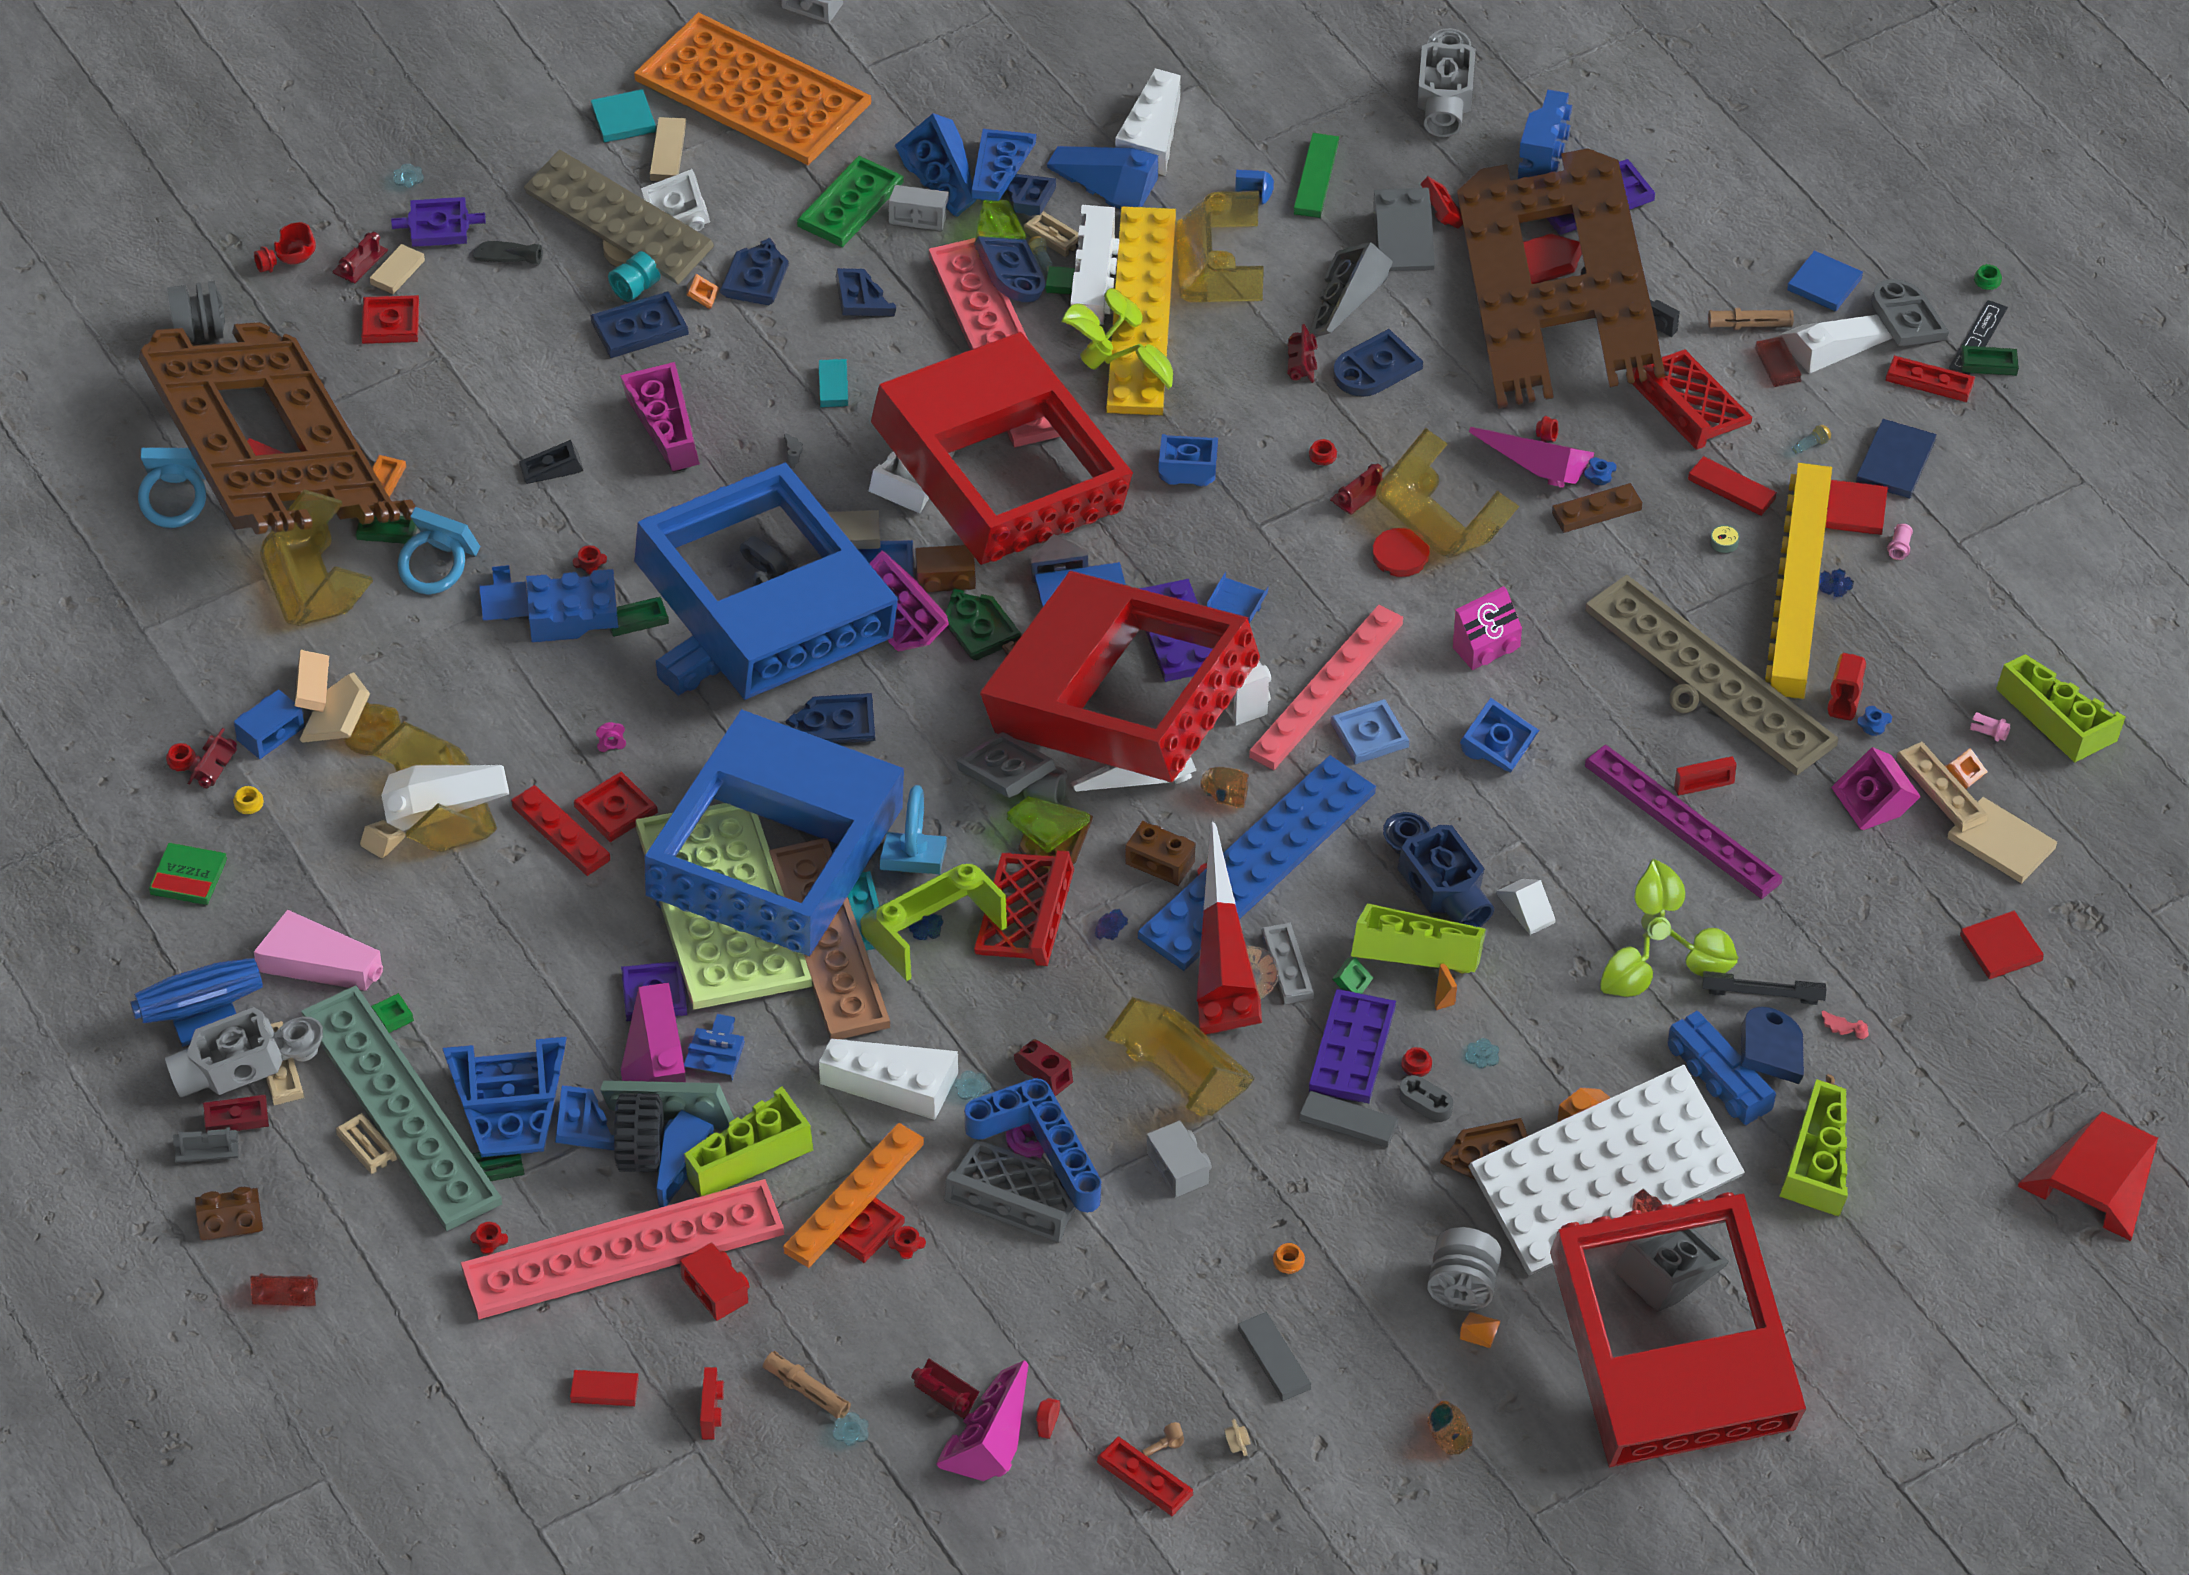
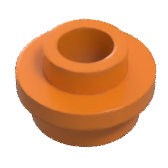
M1293 1243L1282 1244L1273 1255V1264L1282 1273H1296L1303 1268L1305 1263L1304 1253Z

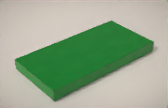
M858 155L797 219V227L843 248L891 197L894 186H901L904 183V176Z

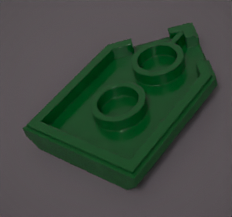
M953 589L948 608L945 610L949 622L947 628L971 659L977 661L1002 650V646L1008 642H1015L1021 638L1022 633L993 596L981 594L979 597L965 594L964 590Z

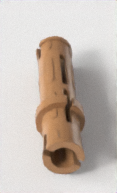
M1734 308L1733 311L1709 310L1708 312L1709 328L1733 327L1734 330H1740L1741 327H1793L1794 322L1793 310H1741L1740 308Z
M776 1351L771 1352L765 1359L763 1368L784 1381V1385L787 1388H794L838 1420L846 1416L851 1403L809 1376L805 1372L804 1367L799 1364L794 1365Z

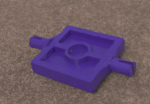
M465 197L410 200L411 210L408 217L391 218L392 230L409 228L412 247L467 244L469 225L486 224L485 212H468Z

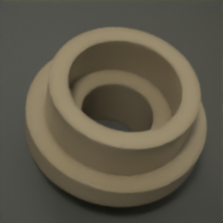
M1679 684L1670 693V704L1677 712L1689 713L1699 703V694L1692 685ZM1681 693H1687L1690 696L1688 703L1683 704L1679 701Z

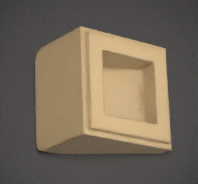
M381 820L365 826L360 845L376 856L383 858L405 838L406 834L402 830L388 824L387 821Z

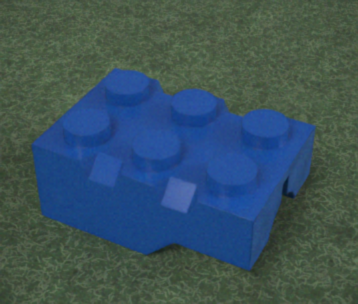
M1548 89L1543 107L1529 113L1520 142L1519 157L1523 158V161L1519 163L1518 179L1559 171L1560 161L1557 160L1558 158L1562 159L1561 153H1564L1565 150L1563 140L1568 141L1571 125L1566 123V121H1570L1572 105L1568 104L1569 93Z
M613 569L594 570L590 576H579L576 572L564 573L561 578L550 579L547 574L526 576L532 642L578 639L589 630L618 628Z

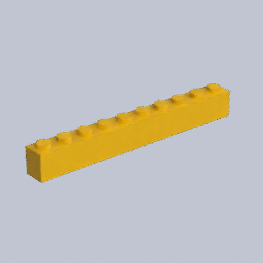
M1798 463L1797 474H1791L1789 491H1794V495L1788 494L1786 511L1792 512V514L1785 517L1784 532L1789 533V537L1783 536L1781 553L1786 554V558L1780 557L1778 572L1779 575H1784V578L1777 580L1776 596H1781V600H1775L1773 617L1779 619L1778 622L1772 621L1770 639H1776V643H1770L1768 660L1773 661V665H1767L1765 682L1770 683L1774 689L1785 697L1804 699L1832 474V467Z

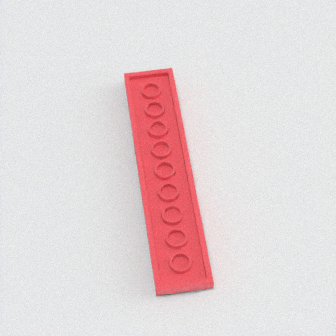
M977 238L929 249L930 261L970 350L1018 332H1022L1027 338L1010 299L993 285L974 246ZM1045 417L1007 431L1014 448L1060 437Z
M766 1179L461 1262V1268L479 1320L680 1264L681 1259L711 1242L719 1251H728L784 1235V1227Z

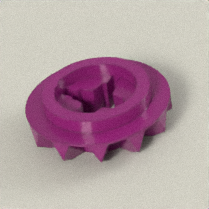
M1029 1123L1006 1132L1008 1148H1011L1014 1153L1028 1158L1037 1156L1040 1159L1045 1153L1038 1139L1037 1142L1031 1140L1026 1143V1136L1031 1138L1035 1135Z

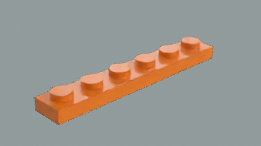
M898 1123L784 1244V1254L810 1268L924 1145V1137Z

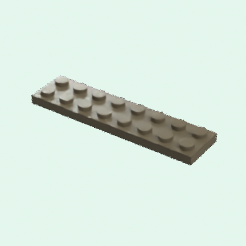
M560 149L524 186L528 195L629 256H633L639 251L645 252L657 264L656 268L660 274L677 285L714 247L712 240Z

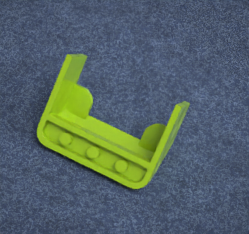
M961 864L865 913L861 918V933L889 964L908 981L912 979L910 945L897 933L898 931L966 895L1001 930L1007 928L1006 895L979 867L973 864Z

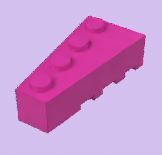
M675 362L620 375L627 400L670 469L676 471L700 465Z

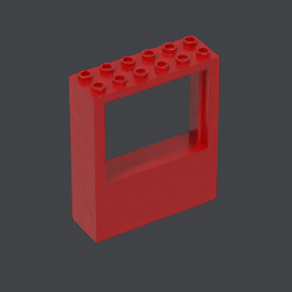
M1022 332L1012 334L879 384L871 423L980 565L990 561H998L1003 556L1013 552H1021L1036 543H1044L1053 534L1069 533L1074 528L1085 524H1092L1102 517L1115 515L1123 509L1133 475L1132 470ZM1045 417L1093 478L996 515L948 453Z
M1069 571L981 690L980 695L993 730L997 734L1004 732L1018 740L1172 783L1177 775L1183 771L1194 751L1198 750L1201 741L1208 731L1214 727L1216 720L1223 710L1229 706L1230 700L1237 690L1243 686L1249 673L1258 665L1260 654L1248 617ZM1139 630L1212 648L1208 657L1156 729L1083 709Z
M1726 1192L1711 1200L1703 1201L1702 1198H1695L1680 1206L1672 1207L1671 1204H1664L1649 1212L1642 1213L1640 1210H1633L1625 1213L1623 1217L1611 1219L1609 1216H1602L1594 1219L1592 1223L1580 1225L1578 1222H1571L1558 1229L1550 1254L1609 1467L1796 1430L1806 1411V1406L1744 1193L1734 1195L1732 1192ZM1726 1223L1756 1329L1613 1357L1583 1250Z

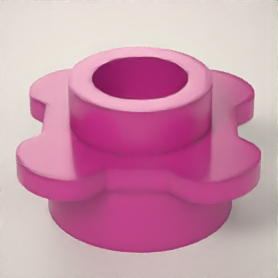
M608 722L598 727L596 730V736L599 738L598 750L606 752L608 749H623L626 746V740L623 738L624 726L619 723Z

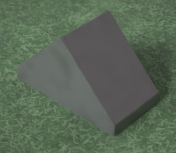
M1053 534L1031 558V581L1035 582V574L1088 567V551Z

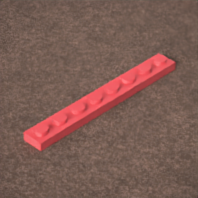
M1378 605L1250 749L1249 758L1275 770L1403 625V616Z

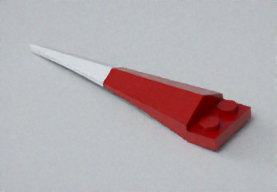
M1213 821L1210 824L1197 988L1199 1027L1202 1035L1262 1023L1261 999L1241 928L1217 827Z

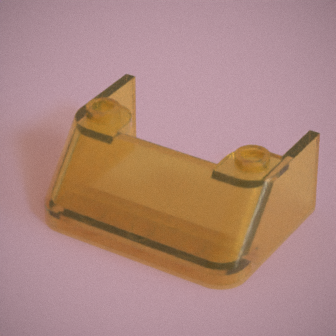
M1259 191L1210 193L1178 220L1176 224L1179 294L1182 299L1188 302L1263 301L1264 266H1236L1235 257L1231 253L1212 250L1211 227L1258 226Z
M1425 428L1379 483L1376 496L1380 503L1435 552L1445 558H1452L1489 543L1519 508V505L1499 491H1496L1465 528L1430 497L1439 485V475L1430 465L1448 443Z
M305 489L287 511L307 509L312 518V528L301 530L297 523H295L293 531L285 532L283 529L282 532L274 533L271 530L264 539L260 549L261 560L283 617L288 624L303 626L346 614L373 582L371 576L336 566L329 573L327 572L321 557L322 553L331 544V534L327 523L342 506V501Z
M405 721L372 750L374 756L393 764L396 772L415 765H471L468 757L459 747ZM487 802L459 812L437 803L405 834L407 838L425 845L432 851L443 852L487 839L497 830V826Z
M1132 997L1104 1036L1108 1041L1123 1044L1127 1048L1126 1054L1138 1062L1144 1059L1157 1066L1189 1094L1187 1097L1189 1102L1185 1107L1202 1117L1214 1115L1246 1091L1255 1079L1248 1070L1183 1015L1170 1007Z

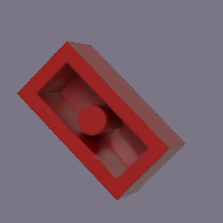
M712 1242L680 1260L682 1280L716 1321L748 1303V1289L750 1285L747 1278L742 1272H736L727 1253L723 1250L719 1251Z

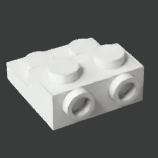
M692 169L641 188L644 200L694 230L700 231L704 228V224L710 223L707 208Z

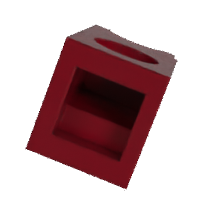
M1036 1039L1031 1040L1014 1054V1060L1018 1068L1026 1075L1046 1081L1055 1096L1073 1083L1071 1061Z

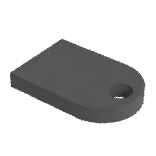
M1898 279L1884 280L1876 285L1871 297L1872 307L1898 346L1944 341L1947 339L1948 329L1925 294L1918 287Z

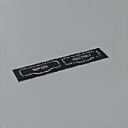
M1987 300L1962 345L1986 347L2008 307ZM1961 347L1949 368L1961 372Z

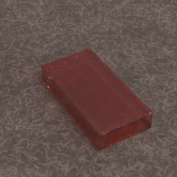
M1782 336L1756 341L1755 349L1774 387L1801 382V373Z

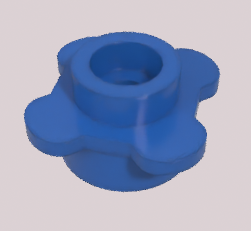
M1594 457L1590 459V466L1584 471V475L1595 485H1605L1611 481V474L1616 471L1617 466L1614 462H1607L1606 460Z
M1868 706L1865 709V714L1858 718L1857 724L1862 727L1865 733L1877 736L1885 731L1886 724L1892 722V716L1889 713H1883L1875 706Z

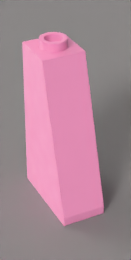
M290 910L285 912L254 951L255 961L261 973L346 988L357 985L359 990L366 991L373 981L376 982L383 972L379 950Z

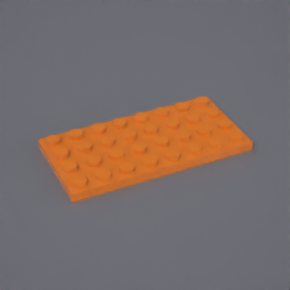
M699 12L634 73L635 81L806 165H809L871 104V95Z

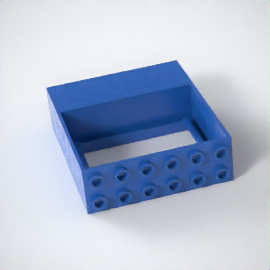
M786 462L770 467L753 476L745 477L726 487H720L706 495L695 497L691 501L673 506L656 515L648 516L637 523L634 562L744 700L893 638L898 598ZM780 506L821 555L822 559L717 601L675 548Z
M741 709L646 853L645 895L656 901H662L678 907L683 911H689L705 917L710 921L732 927L739 932L759 937L766 942L786 947L793 952L810 956L902 810L904 768ZM713 799L838 844L802 903L676 857Z

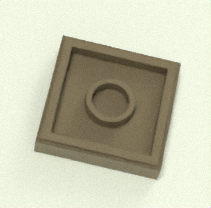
M879 510L827 512L857 549L880 548Z

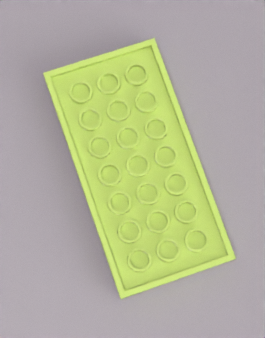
M727 803L709 806L676 857L784 897L758 815ZM673 813L636 819V829L644 855H646ZM659 901L693 1010L812 987V978L804 954L793 952L786 947L766 942L759 937L739 932L732 927L710 921L705 917L689 911H683L678 907Z

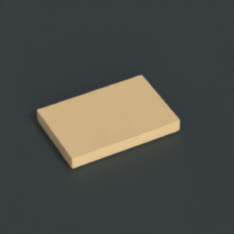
M1982 797L1978 804L1988 813L1987 821L1964 832H1961L1955 825L1949 831L1948 839L2022 884L2056 849L2057 841Z

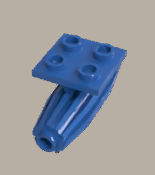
M254 958L219 962L168 977L135 993V1000L130 1001L135 1019L141 1018L143 1023L172 1020L183 1047L190 1045L195 1029L236 1014L232 1002L263 988V984Z

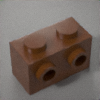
M1142 821L1125 845V864L1179 886L1195 863L1196 843L1184 836H1178L1166 831L1158 825Z

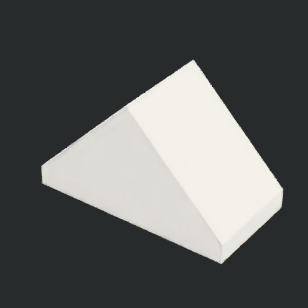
M1521 879L1497 890V896L1529 935L1555 923L1556 919L1541 880Z

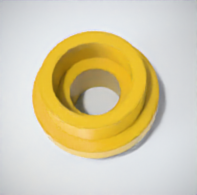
M244 786L236 792L233 803L238 812L253 814L262 808L264 800L263 795L258 789L252 786Z

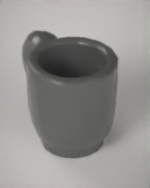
M1055 766L1056 769L1046 774L1042 779L1024 788V797L1034 803L1061 806L1066 794L1067 771L1062 767Z

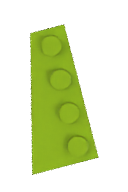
M2026 654L2004 664L1996 690L2074 763L2118 741L2126 718L2119 712L2112 714L2103 708L2105 705L2103 702L2096 698L2093 700L2088 699L2079 693V687L2071 682L2065 683L2056 679L2057 674Z
M1367 903L1356 923L1351 957L1440 968V964H1445L1448 969H1453L1459 973L1476 972L1481 959L1486 929Z
M1816 1079L1806 1105L1779 1197L1838 1217L1848 1197V1187H1846L1847 1137H1845V1125L1847 1123L1845 1088Z
M783 1086L774 1091V1097L764 1102L761 1100L752 1106L753 1111L742 1119L736 1117L729 1122V1127L722 1133H713L684 1153L688 1180L700 1197L724 1190L813 1151L810 1123Z

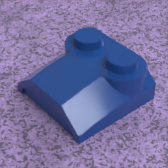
M1162 434L1158 470L1159 478L1170 485L1187 483L1202 487L1212 483L1216 478L1218 438Z
M1490 697L1460 743L1462 751L1469 758L1475 760L1484 758L1511 773L1540 730Z

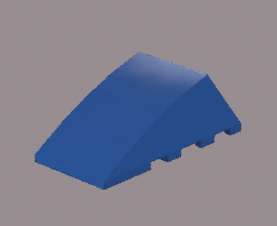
M567 1037L535 1039L536 1052L475 1057L473 1045L442 1048L481 1157L544 1152Z

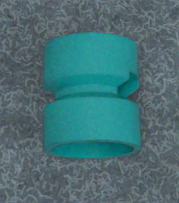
M639 251L627 259L625 264L623 263L609 272L608 281L612 290L620 299L630 302L638 297L643 290L649 289L660 280L661 274L656 268L657 264L645 252Z

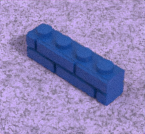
M691 636L656 660L659 680L666 686H669L678 696L687 690H694L700 684V681L709 675L713 676L721 671L694 636Z
M1695 1011L1686 1016L1684 1020L1681 1019L1671 1025L1667 1042L1669 1050L1674 1056L1680 1055L1687 1063L1689 1072L1694 1077L1699 1076L1706 1083L1708 1092L1713 1097H1719L1724 1102L1726 1110L1731 1117H1738L1744 1125H1748L1759 1116L1761 1117L1772 1111L1775 1102V1091L1755 1070L1741 1066V1055L1699 1011Z

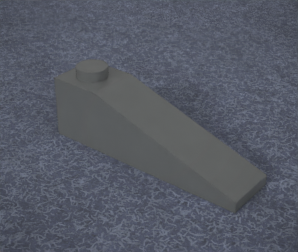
M1371 242L1337 251L1324 278L1328 285L1327 289L1321 291L1319 298L1323 300V304L1316 310L1310 334L1313 333L1315 337L1330 334L1387 280L1389 276L1388 271L1393 261Z

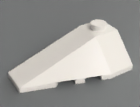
M1878 315L1801 325L1779 334L1778 339L1810 374L1892 339V336Z
M1191 757L1183 771L1175 778V784L1190 779L1192 777L1190 773L1196 771ZM1109 766L1099 768L1071 782L1076 792L1169 783L1118 767L1110 769Z
M415 765L389 774L381 796L387 823L404 831L509 795L504 766Z

